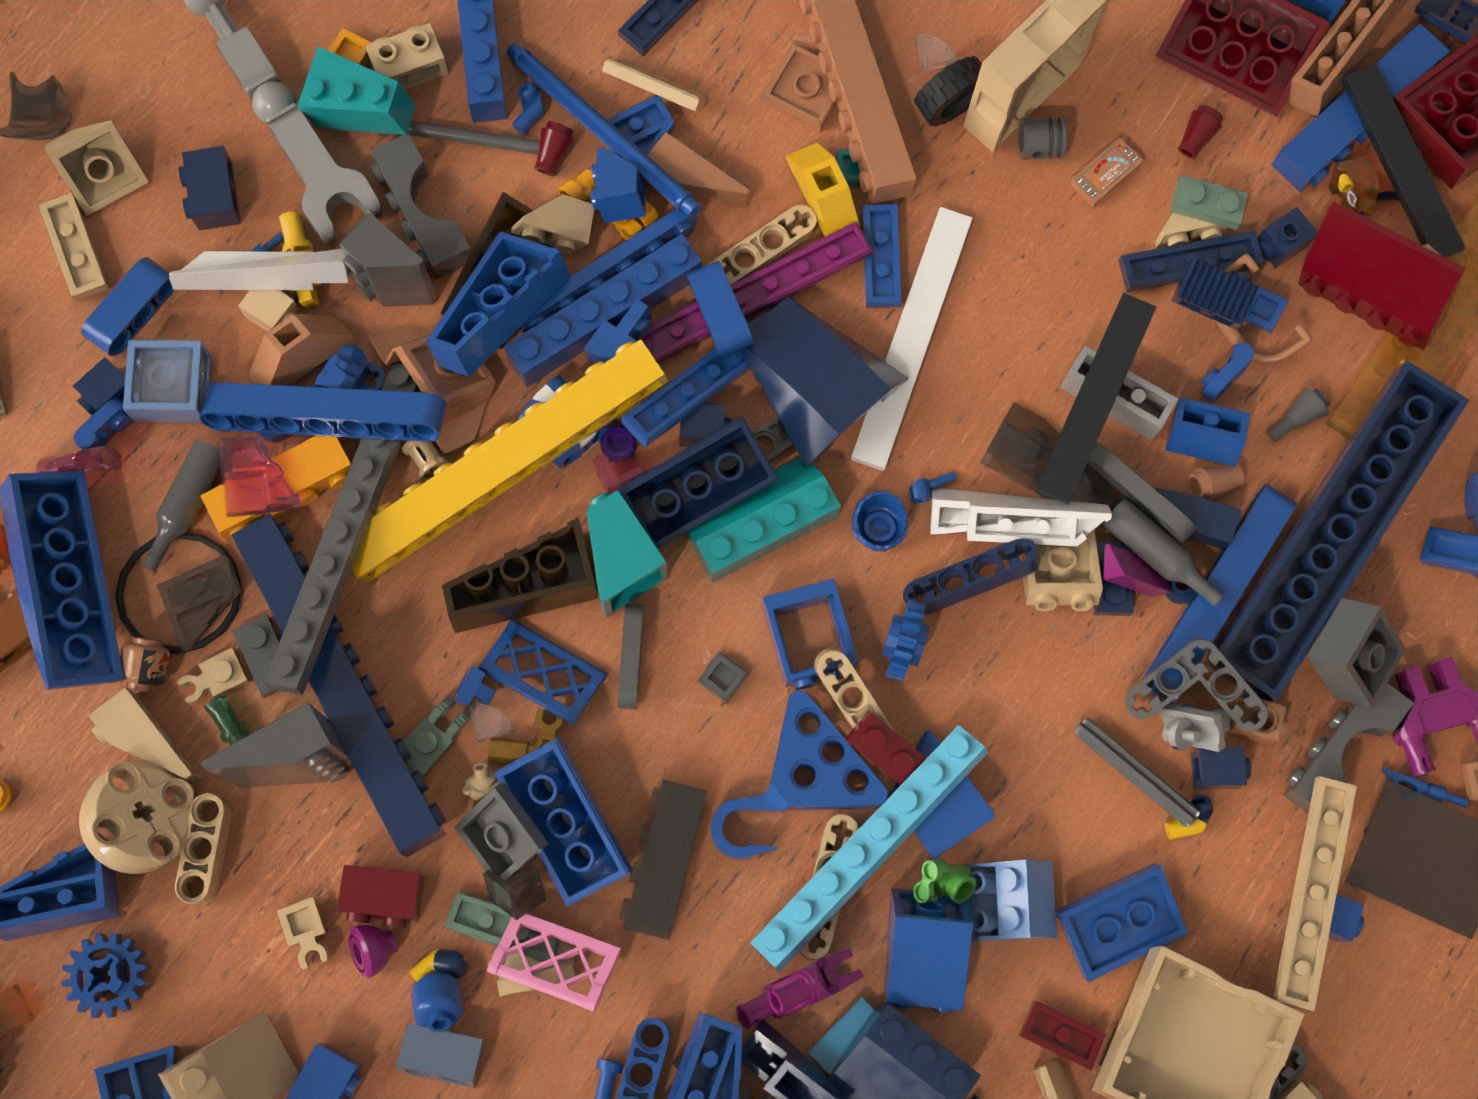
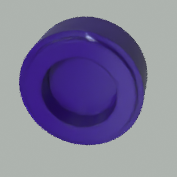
M612 426L601 437V451L607 460L613 463H624L635 454L636 439L626 427Z

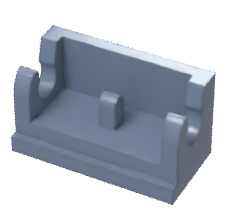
M407 1023L396 1066L400 1073L475 1089L484 1050L482 1048L484 1041L480 1038L448 1031L435 1032L430 1030L429 1027L425 1028L420 1025Z

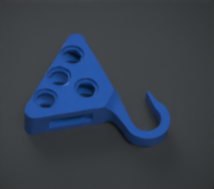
M795 691L789 696L769 788L759 796L731 799L723 803L716 810L712 818V840L717 849L725 856L736 860L749 859L757 854L776 851L777 847L762 845L737 847L730 844L723 835L722 825L726 817L731 813L738 811L784 813L787 810L878 809L887 799V789L812 698L804 691ZM804 716L814 717L819 724L818 731L811 734L803 732L799 727V720ZM829 744L837 745L842 751V759L838 762L827 761L823 756V748ZM798 768H808L813 772L814 782L811 785L801 786L795 781L794 772ZM849 774H861L866 780V788L859 792L851 790L846 781Z

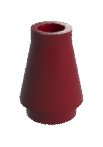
M1199 105L1197 110H1193L1182 142L1178 147L1179 152L1188 158L1195 159L1206 144L1221 130V122L1223 120L1221 113L1207 105Z
M548 121L546 128L541 129L537 161L534 169L545 175L554 176L556 168L574 142L572 139L574 131L563 124Z

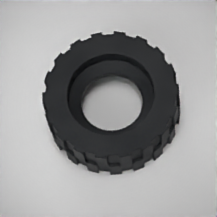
M968 56L947 66L933 76L918 91L917 96L914 98V103L930 126L943 125L968 110L982 65L977 57Z

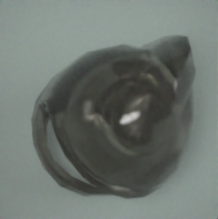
M10 71L11 111L8 125L0 127V136L14 139L46 140L64 134L71 124L72 112L68 97L55 76H50L46 81L36 86H27L20 82L14 72Z

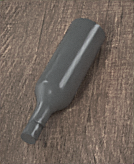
M194 441L157 512L158 533L149 551L150 553H148L142 565L143 567L156 572L171 543L191 529L204 504L200 495L211 490L228 457L226 453L203 441Z
M1124 499L1111 512L1112 517L1108 522L1104 521L1103 526L1166 580L1189 585L1214 607L1224 598L1221 592L1212 587L1198 573L1190 552L1128 499Z

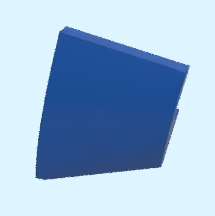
M928 730L921 737L916 749L927 758L941 743ZM966 776L913 832L933 860L995 818L996 815ZM895 784L889 797L901 786L900 784Z

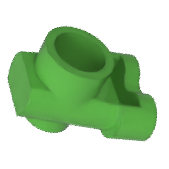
M942 859L928 860L922 866L923 878L915 884L913 894L919 903L935 902L938 900V897L948 896L955 903L961 904L967 901L973 894L976 880L970 876L971 871L966 865L948 864Z

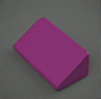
M1111 544L1105 545L1103 577L1105 581L1151 597L1171 593L1167 580L1136 553Z

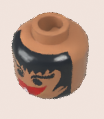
M133 637L132 642L122 645L120 660L124 675L123 681L129 682V690L151 692L152 686L165 683L171 655L168 649L162 647L163 641Z

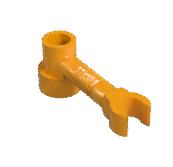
M585 169L574 180L568 179L558 188L559 196L564 194L592 203L591 189H595L596 186L592 172ZM635 219L612 222L626 241L638 234L642 229Z

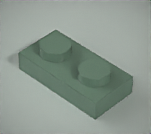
M1180 175L1176 182L1169 212L1237 230L1241 225L1248 193Z

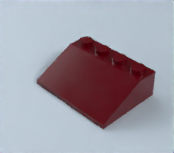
M1185 0L1156 57L1277 117L1290 94L1293 77L1313 53L1329 22L1286 0Z
M1477 35L1393 97L1409 132L1428 166L1450 189H1453L1478 170Z
M1333 201L1302 267L1298 285L1303 287L1311 296L1322 297L1333 303L1340 311L1348 314L1352 313L1364 319L1372 328L1385 330L1396 336L1403 344L1409 347H1417L1424 351L1445 320L1466 268Z

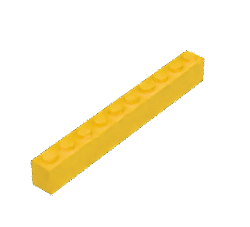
M640 339L635 343L631 341L622 345L615 352L616 356L605 363L602 361L595 363L586 370V376L575 383H565L555 391L556 396L547 402H538L530 406L525 411V416L514 424L513 422L503 424L494 432V437L485 443L478 442L465 450L464 457L455 463L448 462L434 471V477L425 483L419 482L408 487L403 492L404 497L395 503H386L378 507L374 512L352 568L356 577L366 583L371 582L669 383L643 341Z

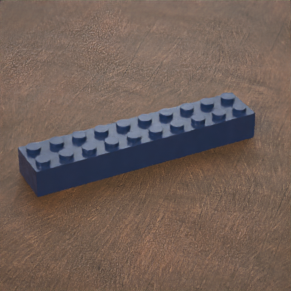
M1405 361L1392 372L1216 644L1261 699L1270 702L1278 700L1312 644L1328 622L1339 601L1348 591L1469 402V399L1409 361ZM1209 657L1204 662L1205 665L1213 670L1224 666L1221 660L1214 666ZM1221 674L1237 685L1235 677L1230 674Z

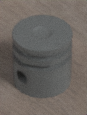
M1046 117L1021 118L1018 130V148L1021 160L1047 159V156L1049 159H1055L1056 156L1058 159L1064 158L1067 145V129L1064 117H1058L1057 120L1055 117H1050L1049 119Z

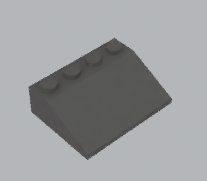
M309 703L201 762L205 770L241 788L323 783L328 780L331 783H335L347 777L351 773L349 768L353 767L329 719Z

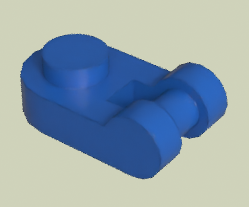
M1247 343L1237 344L1233 348L1226 366L1221 371L1214 368L1203 379L1201 384L1205 388L1201 394L1211 403L1215 402L1246 371L1254 357V350L1251 345Z
M118 396L110 399L76 431L74 442L88 456L92 458L102 456L106 451V442L116 432H121L130 425L132 419L123 410L124 399Z

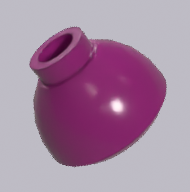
M358 925L353 926L349 932L348 942L353 962L359 973L366 978H371L382 971L387 965L391 954L396 953L398 950L396 938L391 930L383 932L374 926Z

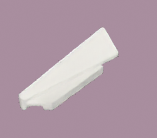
M935 488L931 492L930 534L967 531V541L1009 543L1016 539L1025 538L1040 545L1077 547L1087 539V535L1103 521L1108 522L1112 517L1109 506L1105 504L1074 501L1065 504L1054 499Z

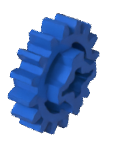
M908 600L903 616H893L882 656L890 658L886 677L903 681L909 664L918 666L929 633V625L922 623L926 608L925 604Z
M99 933L96 934L95 944L88 939L81 941L82 952L71 950L69 954L75 961L73 965H63V970L71 973L70 979L62 982V986L72 987L73 991L66 999L68 1001L80 1000L77 1007L78 1012H86L91 1008V1017L100 1018L104 1011L107 1018L117 1017V1007L123 1012H129L132 1010L129 1002L130 999L142 1000L143 996L137 990L139 986H148L150 983L147 979L142 978V972H146L151 968L150 965L140 964L139 960L146 954L144 950L132 951L136 941L126 939L121 944V934L112 933L108 941L106 934ZM113 949L112 953H108L103 959L93 956L102 950ZM128 964L130 968V979H128L126 967ZM103 969H109L107 974L111 977L110 982H103L105 976L101 973ZM83 972L85 974V986L83 984ZM108 992H113L120 995L117 998L108 1002L99 1001L101 998H104Z

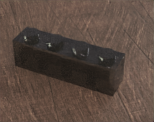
M663 780L661 789L654 787L649 803V809L655 810L652 824L644 823L639 841V846L645 847L641 862L634 861L633 871L629 879L630 883L635 884L632 899L624 898L619 920L626 921L625 930L669 941L707 796L706 790Z

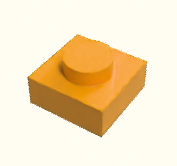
M342 28L328 51L364 66L369 59L365 46L372 44V42Z

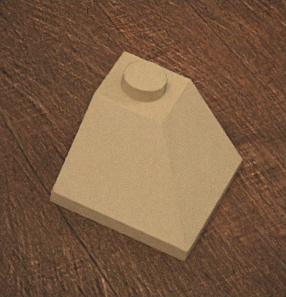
M111 120L76 128L44 145L49 158L87 216L149 183Z

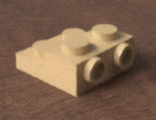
M1092 530L1087 535V539L1077 547L1036 544L1041 557V563L1035 572L1023 577L1026 605H1035V608L1039 611H1051L1057 605H1071L1072 609L1076 611H1087L1093 605H1099L1103 586L1095 530ZM1023 553V560H1026L1027 556Z

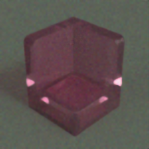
M606 454L593 460L597 476L604 490L609 494L614 493L617 487L647 471L644 465H640L637 457L634 455L611 465Z

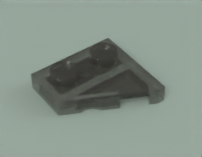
M225 555L157 584L180 648L185 651L194 646L242 591L231 562Z

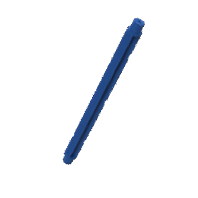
M512 43L507 48L506 53L513 60L516 67L520 68L615 154L637 166L640 176L679 211H684L691 218L700 212L701 205L694 199V195L691 192L687 191L537 59L527 48H522L517 43Z

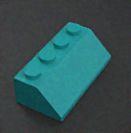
M797 458L775 469L778 480L685 533L712 583L838 518L841 505L824 475L813 464H810L805 469L800 458Z

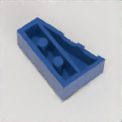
M98 832V835H99L103 840L109 841V840H107L104 836H102V835ZM84 843L68 853L64 851L54 857L55 860L35 871L29 870L0 886V939L10 941L120 917L116 871L100 863L89 852Z
M699 1011L667 1099H739L742 1028Z

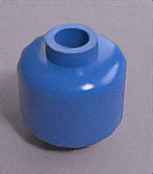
M442 971L429 972L417 981L412 988L411 998L414 1020L421 1027H429L432 1031L441 1032L447 1030L461 1019L464 1011L460 983L455 977Z

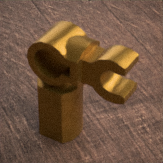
M538 709L535 720L540 729V734L535 735L534 746L529 745V741L491 737L488 762L510 764L557 738V732L564 725V719L557 716L555 723L551 725L545 724L543 722L544 711L543 709Z

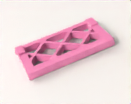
M515 910L492 956L487 972L595 1012L620 956L621 948ZM522 926L541 933V935L523 943H519L517 938ZM556 938L575 945L576 948L554 956L548 939ZM544 941L551 959L529 967L522 950ZM589 950L605 956L600 966L590 970L583 952ZM519 952L525 970L518 971L505 966L507 957ZM579 954L586 972L564 980L558 963ZM554 965L561 983L553 984L534 977L532 974ZM588 978L592 984L588 996L567 988Z

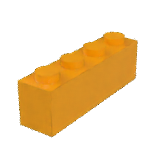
M314 436L200 495L218 532L227 541L233 539L231 534L268 514H271L278 521L286 515L285 511L297 505L306 506L318 499V494L330 488L333 490L341 488L351 462L338 437Z

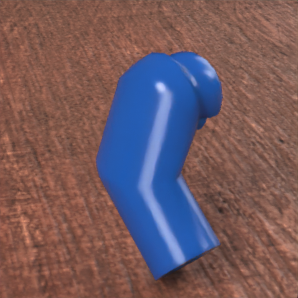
M531 82L522 84L518 90L523 112L513 121L512 126L521 135H525L543 116L545 110L542 93Z

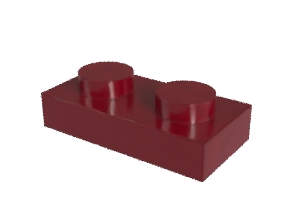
M869 710L845 738L849 744L900 785L926 759L922 753Z
M1033 1001L1019 1033V1037L1088 1070H1092L1106 1034L1038 1001Z

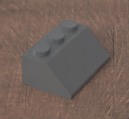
M372 214L340 243L345 254L343 262L351 270L349 275L357 283L355 288L368 301L371 302L375 299L385 307L433 305L438 300L424 260Z

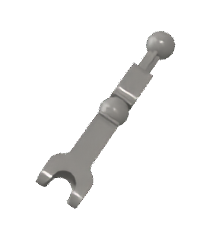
M183 0L184 5L192 13L206 17L221 40L215 44L252 101L255 115L268 125L278 144L304 182L306 191L302 198V209L320 240L324 244H328L337 238L331 218L333 212L341 205H357L365 215L369 213L376 216L381 213L382 208L379 200L365 176L356 170L341 168L333 161L304 114L297 107L293 91L284 83H281L277 73L246 26L240 30L237 28L224 7L225 0Z

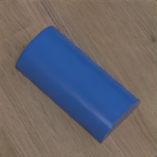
M561 736L494 772L499 783H505L549 843L538 855L566 906L629 875L633 871L631 864Z

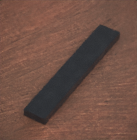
M1374 64L1346 75L1341 81L1420 244H1429L1445 258L1465 250L1466 247L1377 65Z
M1126 293L1122 294L1035 488L1036 491L1065 504L1070 503L1157 308L1156 306Z

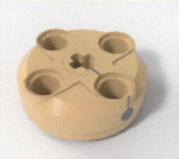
M132 761L116 763L91 785L84 796L79 815V827L87 849L100 863L122 873L142 874L166 866L181 854L189 827V809L194 800L193 788L187 781L179 778L176 774L150 762ZM112 778L123 780L127 790L116 788ZM165 793L174 795L178 800V806L169 804L166 801ZM97 828L108 829L112 835V841L103 840L98 835ZM151 843L161 845L165 851V856L156 855L151 849Z

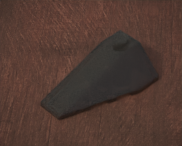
M1014 402L980 463L1046 499H1054L1036 491L1035 488L1060 433L1045 418ZM1087 463L1071 499L1074 502L1105 504L1109 506L1111 512L1124 500L1089 463ZM1104 521L1100 525H1098V527L1107 531V529L1103 526Z

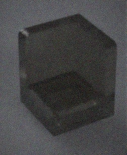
M531 865L507 881L490 869L483 873L490 900L515 920H518L547 900L540 873Z

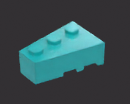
M317 46L297 107L317 129L407 135L416 104L398 81Z

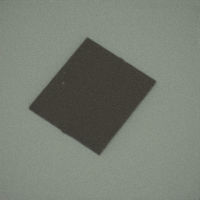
M1387 780L1368 827L1364 829V836L1344 882L1472 939L1478 926V819L1398 783Z

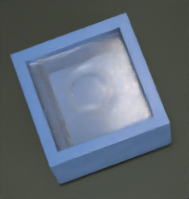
M128 340L123 410L134 422L201 423L199 415L209 388L211 354L202 341Z

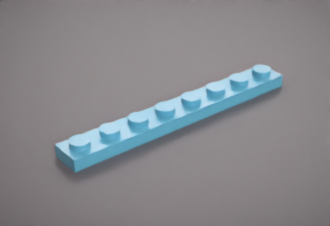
M958 725L750 943L780 972L988 754L986 747Z

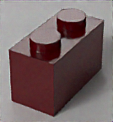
M344 865L337 911L347 913L346 921L369 923L370 916L385 918L384 925L407 928L408 921L418 922L425 876L419 873Z

